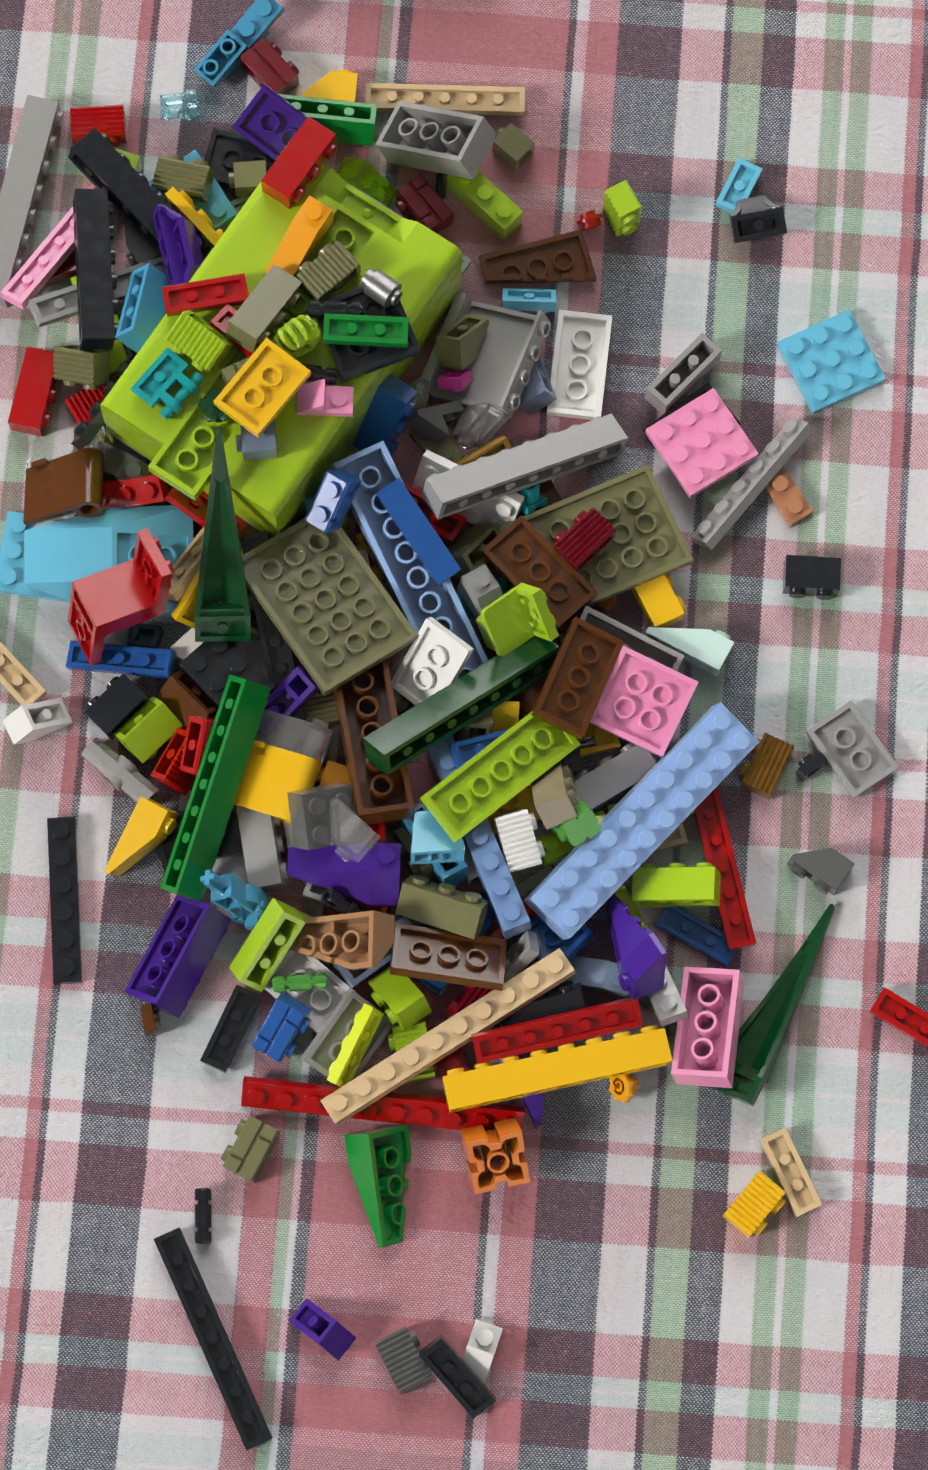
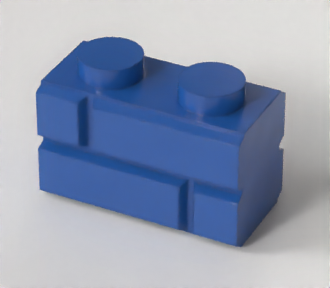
M341 468L328 470L305 520L326 533L340 529L355 497L354 492L358 490L362 481Z
M282 993L273 1004L252 1043V1047L262 1053H266L267 1056L277 1062H281L286 1056L291 1058L299 1045L295 1041L299 1032L304 1034L312 1021L308 1018L312 1011L311 1008L298 1002L290 995Z

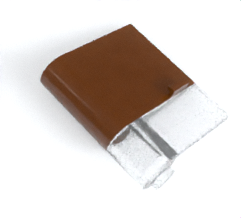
M79 424L27 442L23 520L26 526L73 510L82 517L88 518L101 514L104 426L101 427L92 442L81 450H78L71 444L76 436L73 432Z

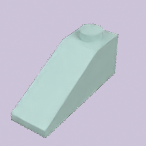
M648 627L645 636L685 655L684 660L716 677L734 645V642L730 640L731 637L720 630L714 632L710 629Z

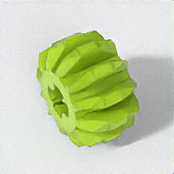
M299 315L297 318H292L289 322L284 323V326L277 330L273 340L274 344L297 360L299 357L303 358L305 354L311 352L318 345L322 335L314 319L312 320L309 315Z

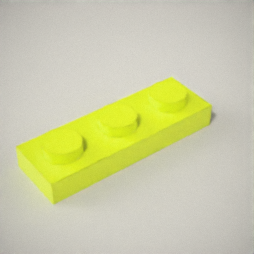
M364 1003L362 1009L355 1015L354 1025L349 1035L344 1038L337 1059L329 1068L327 1081L339 1087L352 1081L384 1013Z

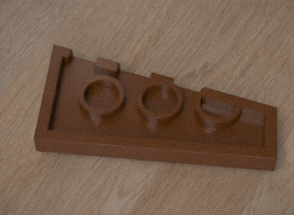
M582 229L479 255V263L486 284L596 282L595 271Z

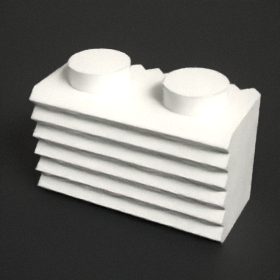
M521 809L493 817L503 857L510 872L542 864L541 857L545 856L541 840L536 841L533 830L538 829L534 813L529 814L527 809Z

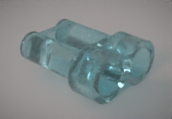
M188 89L185 93L160 95L161 106L163 105V110L160 111L161 120L188 118V121L199 120L197 89ZM169 104H183V108L167 109Z

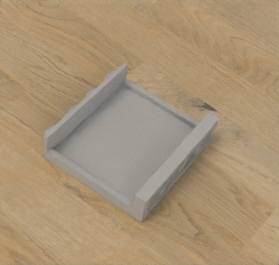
M457 291L440 333L465 314L489 319V325L478 357L464 369L472 370L473 381L461 392L452 393L448 389H438L437 378L446 370L452 369L439 365L438 344L436 341L417 387L426 398L445 403L461 400L465 408L511 419L514 411L520 405V396L523 389L530 381V372L534 362L539 359L540 348L544 338L550 332L551 322L542 310H538L537 315L472 301L467 293Z

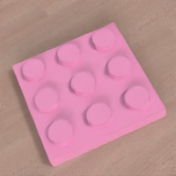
M714 388L645 430L646 435L689 498H692L752 461L759 454Z
M623 646L590 723L657 756L663 757L698 681Z

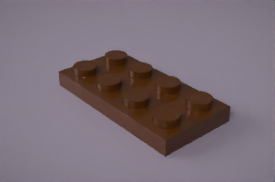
M522 515L482 549L481 554L513 587L520 583H525L540 588L545 593L549 611L556 620L555 626L557 631L598 594Z
M574 617L531 715L581 740L586 733L624 641Z
M396 923L390 974L502 991L507 940L479 935L473 940L446 930Z

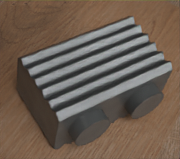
M403 1327L374 1342L400 1395L431 1380L429 1373L433 1371L419 1356L416 1347L421 1344L414 1330L408 1332L406 1327Z

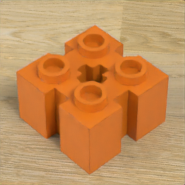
M516 1118L494 1122L495 1129L485 1131L483 1125L461 1129L463 1147L468 1159L466 1160L468 1176L474 1194L497 1190L496 1183L506 1181L508 1187L530 1183L528 1165L523 1154L525 1147L522 1130Z

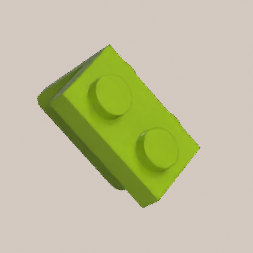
M520 583L481 611L482 619L497 655L504 657L533 636L552 641L559 636L555 626L556 620L550 613L546 603L547 597L540 588Z

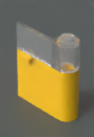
M264 709L234 805L267 814L291 824L287 792L314 787L333 733L328 728L329 723L319 719H313V722H308Z

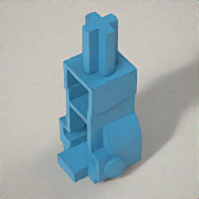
M206 870L205 875L200 877V882L211 889V902L228 911L230 919L237 924L245 925L247 930H252L269 905L267 902V892L255 885L244 883L233 873L218 876L213 871Z

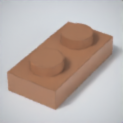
M784 467L781 468L764 490L790 528L812 515L813 510Z

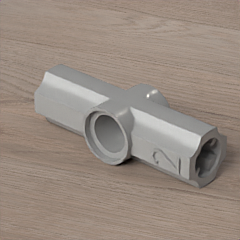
M98 737L91 740L81 754L84 759L103 774V778L118 791L122 790L136 803H138L140 796L155 800L160 792L157 787L138 772L139 770L123 755L119 756Z

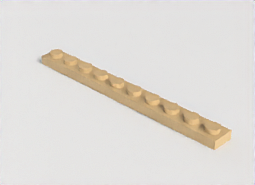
M560 948L505 982L502 991H491L320 1101L335 1125H340L472 1040L471 1034L487 1031L575 975L574 968Z

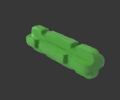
M315 973V976L301 974L289 975L288 978H284V976L272 978L273 991L276 993L285 992L287 989H289V992L312 990V987L326 989L328 986L326 973Z

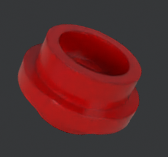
M595 210L580 214L581 220L576 221L577 226H580L582 231H586L602 225L600 220L602 214H596Z

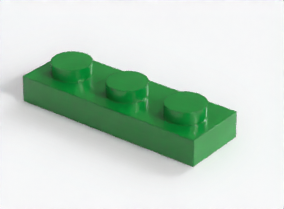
M325 313L323 344L407 348L409 317Z

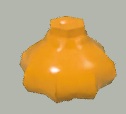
M632 1073L609 1078V1091L613 1094L615 1101L630 1102L640 1086L639 1080L633 1077Z

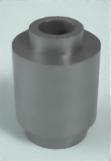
M369 269L360 282V287L364 289V293L385 308L390 305L395 306L403 295L401 291L402 285L381 270Z

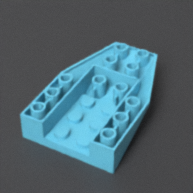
M173 505L104 508L100 515L92 518L78 515L27 529L24 531V585L70 602L72 581L134 559L137 533L146 528L149 529L153 537L156 536L158 538L164 559H168L173 566L193 540V519ZM169 599L165 614L155 618H173L171 614L179 601Z

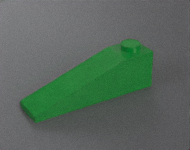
M408 1124L365 1129L345 1134L348 1164L379 1248L403 1242L406 1207L402 1202L404 1189H408L409 1179L405 1178L406 1162H411Z

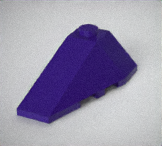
M337 844L312 850L288 847L287 876L317 887L321 886L326 889L332 887L340 894L359 900L361 903L369 906L397 907L399 900L401 844Z

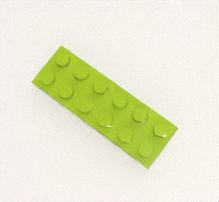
M529 713L420 797V800L453 843H455L581 744L576 737Z

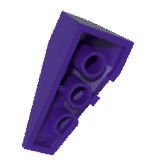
M613 893L607 900L606 913L619 972V983L624 991L627 990L632 999L635 1000L664 988L667 952L650 928L644 930L641 927V919L638 916L632 918L628 906Z

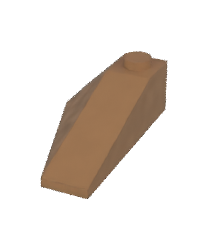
M373 910L303 918L306 923L289 950L351 970L376 968L394 944L395 916Z

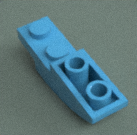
M256 0L231 31L228 29L195 67L194 72L212 87H216L241 65L240 57L244 52L270 34L268 30L285 9L275 0Z

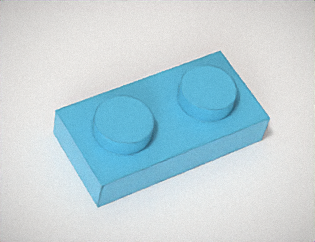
M738 158L715 206L731 214L734 213L737 200L750 197L763 168Z
M503 288L502 308L519 312L535 311L537 313L538 310H542L544 314L556 312V290Z

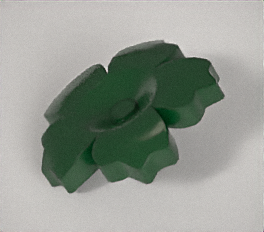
M211 389L210 393L206 394L207 399L200 398L198 403L201 412L205 413L203 419L207 422H216L217 416L221 421L229 418L227 414L214 405L213 401L220 394L218 389Z

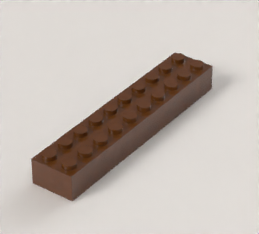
M367 549L358 550L370 567ZM385 659L333 691L349 781L353 789L358 826L413 818L415 806L407 763L386 775L366 758L363 738L398 717L388 661Z

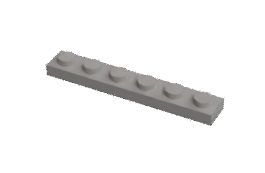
M792 417L783 425L781 431L766 445L763 452L749 465L746 472L732 485L729 492L715 505L706 519L698 525L695 532L690 536L695 544L710 550L717 545L813 432L814 429L808 422Z

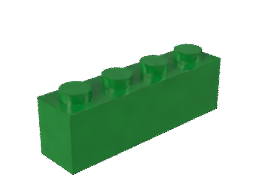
M279 94L306 116L336 134V142L373 146L377 104Z

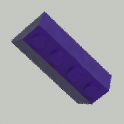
M176 895L124 992L146 1004H152L153 1008L163 1013L180 1018L232 920L209 904Z

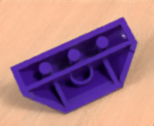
M157 204L152 216L168 284L171 286L188 283L204 261L201 255L200 234L196 235L195 226L186 218L163 204Z

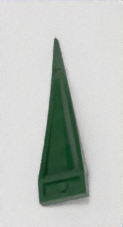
M218 426L216 431L194 609L195 642L251 641L250 604L220 426Z
M833 904L827 907L781 976L740 1027L733 1088H708L754 1107L764 1084L768 1083L835 910Z

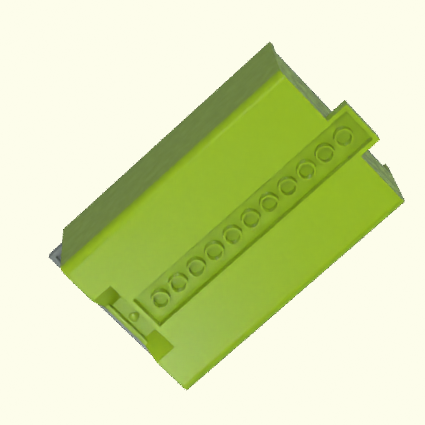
M323 162L320 166L322 170L317 179L309 181L305 187L306 192L303 198L298 203L294 202L290 209L264 193L260 182L189 281L195 282L245 273L248 294L250 295L266 275L265 270L292 220L310 195L333 209L334 222L307 261L313 262L315 258H318L319 251L326 244H334L336 241H339L361 265V272L330 298L359 288L363 276L369 269L373 268L376 271H383L402 285L401 291L403 295L400 301L407 317H409V323L422 351L448 314L457 291L461 292V278L471 265V259L463 255L456 245L417 221L404 218L345 181L332 167ZM302 288L299 292L302 294L299 303L294 309L290 307L286 311L287 316L279 328H282L284 323L289 322L292 318H297L299 315H308V304L312 299ZM235 305L231 307H233L235 310H238L241 305ZM223 308L194 313L210 324V321ZM166 313L103 400L100 407L110 443L115 446L119 440L151 461L148 466L149 472L194 501L197 500L202 491L209 495L216 431L218 426H220L235 514L261 532L267 531L268 537L273 538L298 523L307 515L308 512L305 510L306 504L304 500L316 495L326 472L332 470L333 463L348 457L353 450V442L378 386L391 374L402 380L418 355L345 383L342 382L338 373L335 385L326 384V386L354 387L353 417L297 415L296 392L274 419L277 458L244 461L243 453L237 452L236 435H241L240 424L231 417L221 421L218 416L216 422H207L203 419L205 413L201 412L198 406L200 398L207 399L206 394L210 393L211 389H218L219 393H221L226 387L221 369L248 358L236 347L233 346L216 371L202 372L191 364L193 360L186 354L184 356L177 354L189 364V369L184 373L186 377L190 379L195 372H198L204 380L199 384V390L181 405L182 409L177 414L174 413L168 420H165L159 414L166 406L164 403L159 401L152 409L131 392V387L167 347L172 350L170 348L171 343L165 338L180 315L167 317ZM311 317L318 324L316 317ZM276 326L271 330L272 335L270 341H272L273 343V338L275 334H277V330L279 329ZM322 331V338L318 345L311 352L305 354L303 358L299 357L297 359L300 363L323 366L322 369H326V367L336 368L327 344H323ZM305 381L304 384L311 383L312 381ZM176 382L167 393L174 397L182 386Z

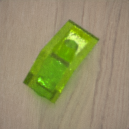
M345 157L337 170V173L346 182L387 207L396 195L397 190L365 159Z

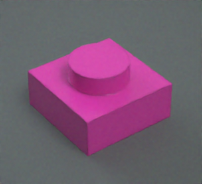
M446 370L437 378L438 389H448L452 393L461 392L473 381L472 370Z

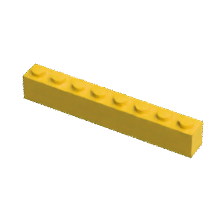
M657 1025L641 1028V1033L630 1035L629 1031L614 1034V1039L603 1041L602 1037L586 1040V1045L575 1047L574 1043L559 1046L557 1052L547 1054L546 1049L531 1052L530 1058L519 1059L517 1055L502 1059L503 1063L492 1066L491 1062L474 1065L475 1070L464 1072L463 1068L447 1071V1076L442 1077L449 1113L671 1065L672 1056L665 1028L658 1029Z

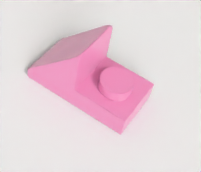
M325 379L304 384L297 392V415L353 417L354 387L326 386Z

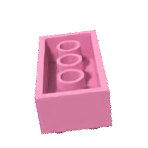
M684 967L681 999L687 1010L688 1017L677 1021L671 1075L677 1085L733 1088L745 980L740 970Z

